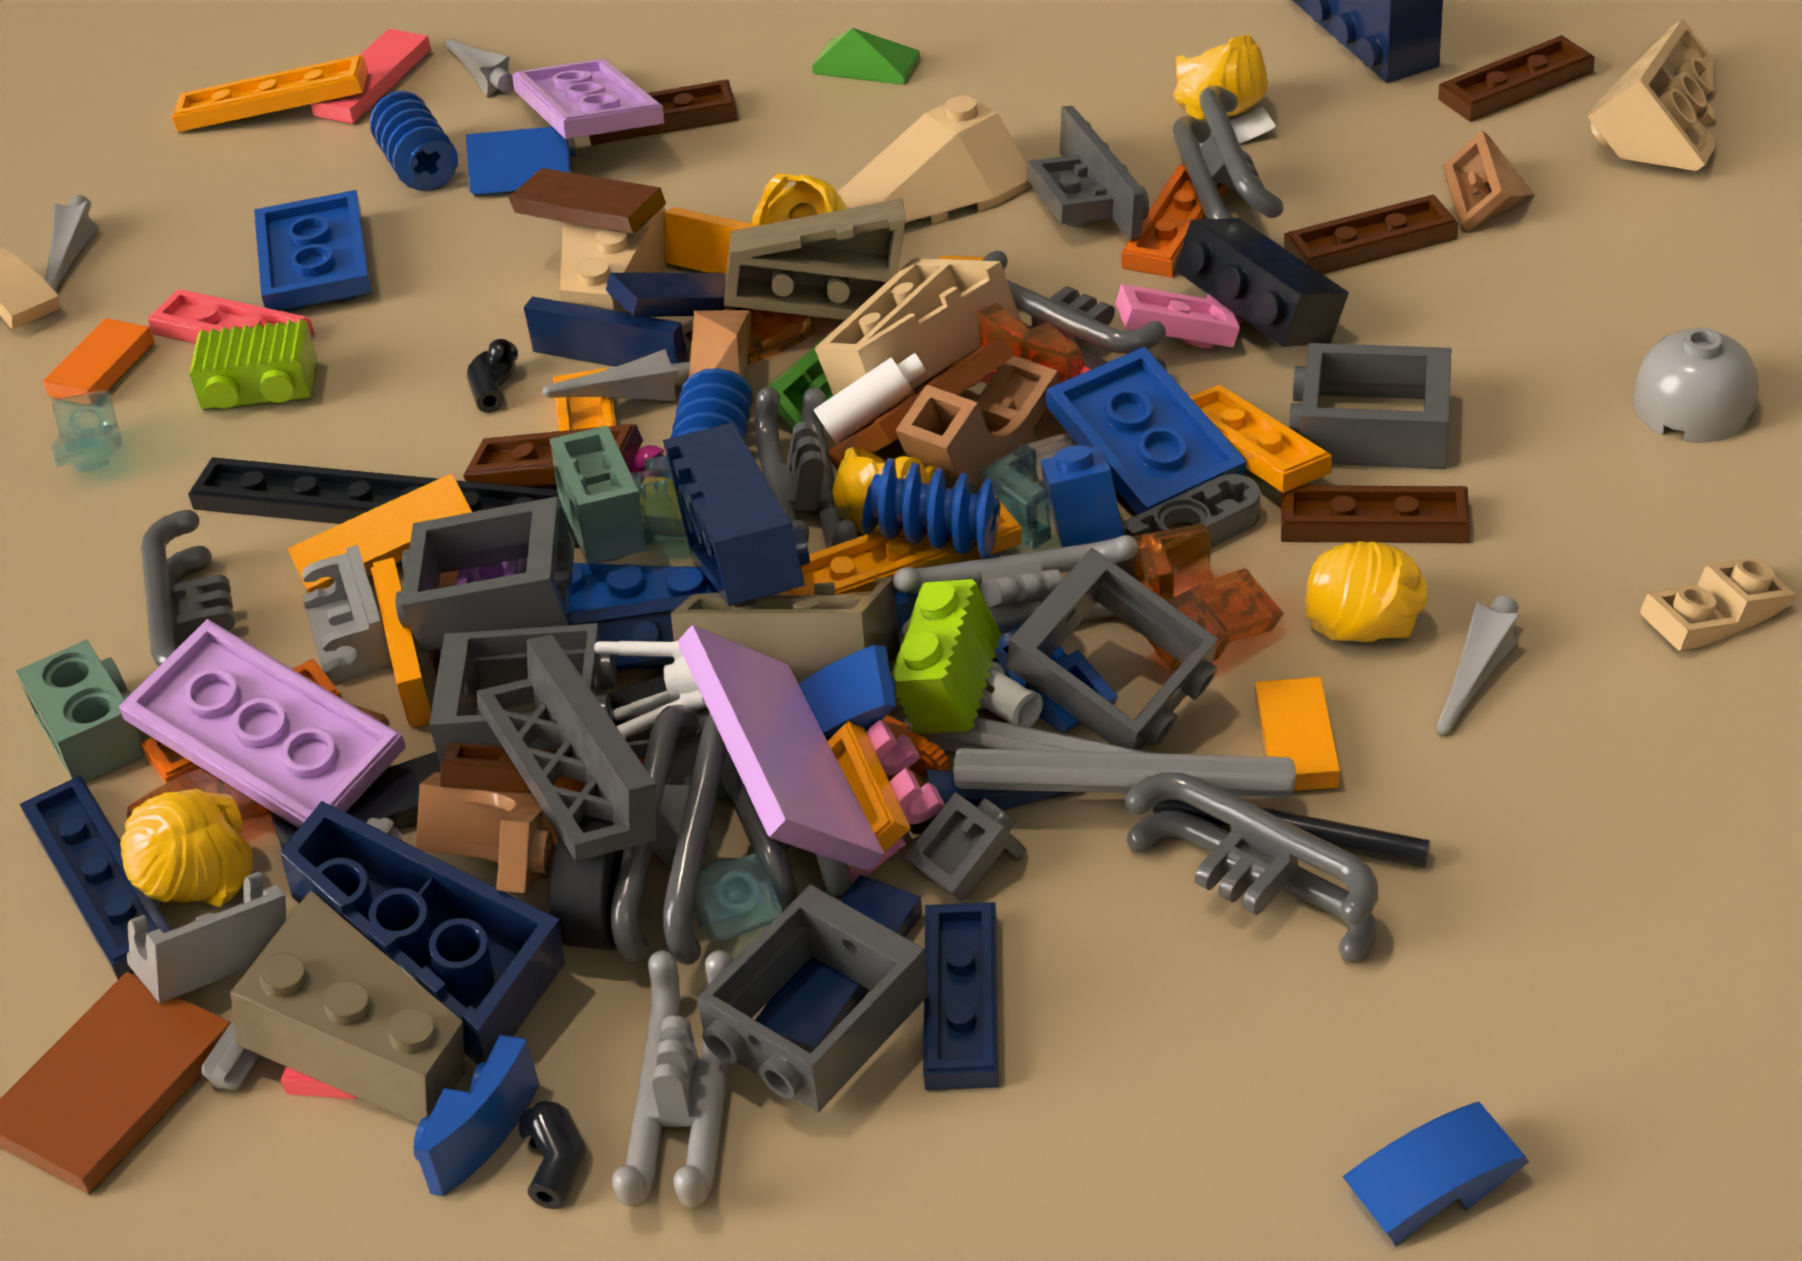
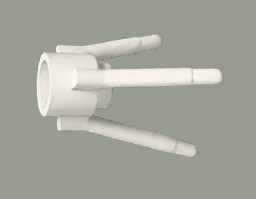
M599 641L595 643L594 651L600 655L674 657L675 659L674 663L664 666V680L667 691L634 701L631 704L613 710L612 717L616 721L639 716L616 726L625 739L653 727L656 717L667 706L681 704L691 711L707 708L679 648L678 641Z

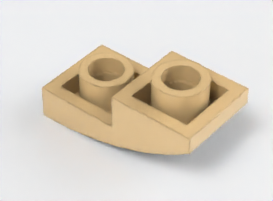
M1 247L0 316L13 330L59 310V296L51 286L23 259Z
M1744 557L1738 560L1706 564L1697 585L1648 592L1639 613L1678 651H1684L1724 640L1764 622L1790 606L1796 594L1775 576L1773 569L1769 565L1757 560L1755 557Z

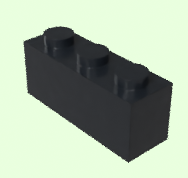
M1240 218L1191 220L1175 271L1282 347L1308 345V343H1331L1349 294L1347 290Z

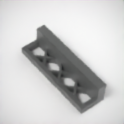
M550 634L526 640L528 679L478 690L477 704L480 712L575 862L656 841V783L554 636ZM532 702L537 707L531 716L504 710ZM534 739L561 745L555 754L529 748ZM559 776L587 783L581 793L553 786ZM584 816L613 822L614 824L583 833L578 826Z

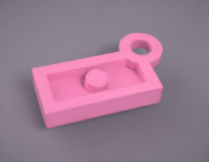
M1121 283L1115 302L1125 329H1129V331L1136 330L1149 322L1158 321L1166 329L1165 336L1181 338L1186 343L1198 348H1212L1214 344L1233 348L1240 329L1238 323L1245 321L1209 294L1205 299Z

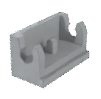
M358 545L346 548L347 553L311 563L302 571L304 582H316L323 577H330L335 580L328 588L316 589L302 596L322 670L333 684L393 667L385 632Z
M261 872L254 873L244 879V903L216 914L211 912L197 917L195 922L163 933L161 929L147 933L148 924L145 915L131 919L128 922L129 952L127 953V964L159 1004L249 969L286 922V896L280 888L274 885L263 889L264 884Z

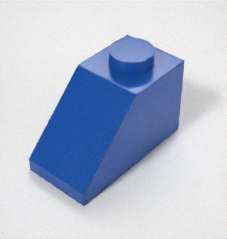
M1085 445L1069 446L1058 451L1054 457L1041 459L1045 499L1061 547L1094 543L1123 536L1112 473L1101 446L1093 448Z

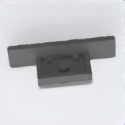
M1073 105L1063 106L1061 109L1060 154L1062 157L1029 160L1027 170L1028 182L1061 225L1084 227L1092 224L1095 220L1112 218L1129 240L1140 239L1142 236V220L1146 219L1149 214V199L1146 189L1139 185L1128 172L1126 165L1117 159L1108 144L1101 140L1092 129L1091 124L1085 121Z

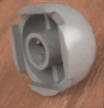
M1709 328L1678 331L1662 337L1644 355L1635 382L1633 406L1637 417L1651 430L1662 435L1666 426L1673 430L1684 431L1683 441L1694 443L1721 441L1739 434L1747 427L1748 417L1751 414L1754 415L1758 393V373L1747 349L1735 339Z

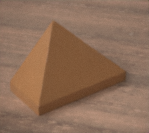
M1484 131L1480 132L1443 165L1460 225L1468 232L1535 195L1491 137Z
M750 310L694 311L689 378L704 369L720 368L733 371L747 381L751 327Z

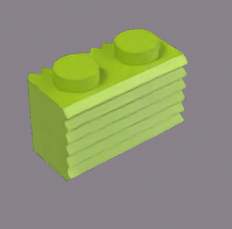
M299 319L297 323L289 320L286 324L278 321L275 326L267 322L264 327L256 323L253 328L245 324L242 329L234 326L231 330L223 327L221 331L212 328L209 333L202 329L197 336L189 374L202 410L226 409L236 406L312 399L318 361L306 321Z
M973 579L924 582L920 587L892 672L896 683V697L899 698L897 704L904 707L902 713L908 715L907 722L913 724L911 730L919 734L968 732L975 727L973 720L979 716L976 710L982 706L979 700L985 696L982 690L988 686L985 680L991 676L988 670L994 666L991 660L997 656L994 650L999 647L997 640L1003 636L977 583Z

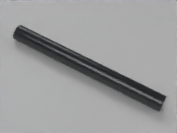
M1166 800L1153 806V814L1164 810L1185 811L1198 815L1222 828L1231 829V825L1179 800ZM1258 807L1349 853L1426 867L1430 851V840Z

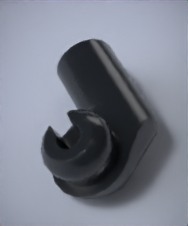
M493 340L488 347V351L479 354L468 366L467 380L477 408L480 411L491 413L498 410L503 404L504 398L500 386L514 373L516 369L515 361L518 358V349L508 340Z
M543 1100L536 1103L534 1107L527 1109L519 1121L521 1138L531 1135L530 1146L539 1148L544 1157L528 1187L527 1193L538 1205L549 1209H558L562 1206L586 1157L587 1147L569 1110L557 1102Z

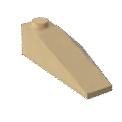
M1683 18L1676 22L1612 86L1589 113L1588 118L1591 120V129L1596 139L1605 148H1612L1620 159L1693 171L1703 167L1715 149V137L1709 131L1706 132V126L1715 120L1714 110L1707 104L1706 96L1714 91L1713 57Z
M964 93L960 96L952 97L946 103L924 113L844 185L838 193L842 197L847 209L903 198L905 223L928 218L931 224L947 221L948 211L972 204H974L978 212L994 208L1032 188L1027 180L1028 165L998 112Z

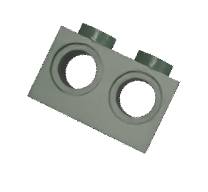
M609 426L549 439L558 497L587 565L601 561H615L626 555L647 551L639 491Z
M88 639L16 670L37 721L71 779L81 776L84 782L88 783L145 757L140 744L143 742L139 732L140 729L125 721L118 708L133 692L124 696L121 695V693L127 691V688L114 660L109 657L100 661Z

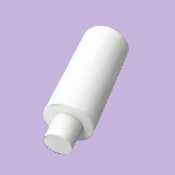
M915 353L897 365L891 357L813 410L831 438L838 444L915 393L910 384L928 372Z

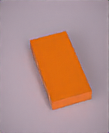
M105 318L43 380L48 396L93 406L155 342L150 327Z

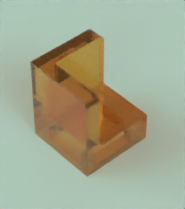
M1205 524L1133 536L1138 543V552L1134 556V578L1188 617L1217 612L1222 609V596L1210 569V534Z

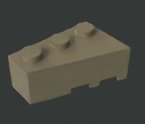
M903 198L731 231L725 277L724 306L846 320L898 273L906 222Z
M893 577L874 578L875 588L873 591L835 594L834 582L814 584L815 595L772 594L730 606L719 592L691 595L671 613L674 642L678 641L692 625L789 664L798 684L833 662L872 645L885 646L888 663H890L900 651L896 590L892 584Z
M311 890L230 992L238 1046L417 1124L425 1116H431L443 1089L454 1090L465 1074L463 1021Z

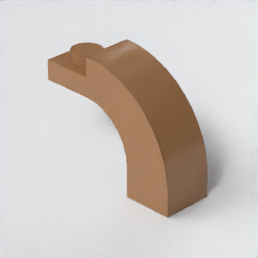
M1013 356L999 366L976 402L926 385L895 431L907 456L919 459L924 468L929 465L938 466L944 469L945 476L956 480L961 472L967 473L969 475V484L972 486L981 487L986 477L992 478L993 484L1011 474L1027 458L1038 443L1033 428L1047 408L1045 406L1046 390L1062 382L1058 370Z
M434 772L420 783L416 848L424 852L471 856L498 862L496 891L526 893L538 878L550 879L553 856L559 835L533 794L440 787L439 772Z

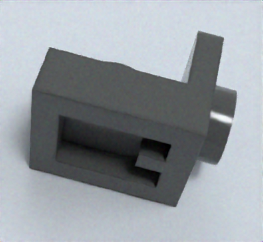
M954 792L904 858L963 903L1003 850L1016 860H1019L1026 849L1010 833L1017 823L1003 810L985 798L976 807Z

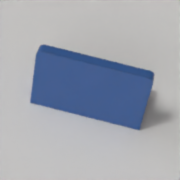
M553 127L466 134L469 188L474 196L514 193L541 168L571 173L570 157L576 156L575 138L565 139Z

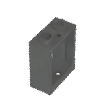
M1308 343L1306 366H1295L1293 401L1302 403H1291L1289 428L1331 454L1332 464L1446 469L1452 348ZM1320 395L1425 399L1424 412L1319 408Z
M558 497L413 523L410 547L402 553V567L405 576L404 587L402 591H397L395 603L400 624L403 628H411L421 652L442 648L444 634L568 625L575 542ZM527 558L526 573L439 588L441 573Z
M1091 547L1009 639L1007 667L1108 743L1141 750L1146 743L1156 747L1175 724L1178 715L1173 711L1187 695L1196 700L1212 682L1218 671V668L1212 664L1218 638ZM1097 603H1100L1182 663L1134 720L1049 658Z
M598 623L444 634L429 722L440 765L448 745L452 742L502 746L482 714L477 715V691L528 679L526 641L528 639L552 634L612 720L611 700L609 695L606 694V688L616 687L615 655H600L594 651L595 643L602 641ZM535 711L514 713L531 716ZM534 739L529 748L558 750L561 747L560 744Z
M810 884L697 996L703 1028V1040L709 1050L720 1060L728 1064L737 1062L759 1075L765 1084L780 1097L785 1099H792L794 1097L820 1112L929 996L925 949ZM813 957L867 988L870 992L810 1054L752 1019V1017Z

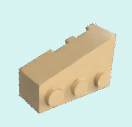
M665 205L635 234L562 222L559 289L562 302L629 313L606 291L610 272H663L667 265L665 263L664 242Z
M913 258L815 347V351L833 396L892 357L897 365L915 353L928 373L910 384L912 389H914L1021 319L1001 261Z

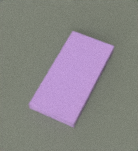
M606 59L523 70L512 74L514 91L565 139L664 124L663 106Z
M208 619L118 706L125 721L297 828L301 827L321 801L346 812L406 748L403 736L399 732Z
M692 625L678 640L679 648L768 837L855 868L870 871L885 854L789 664Z

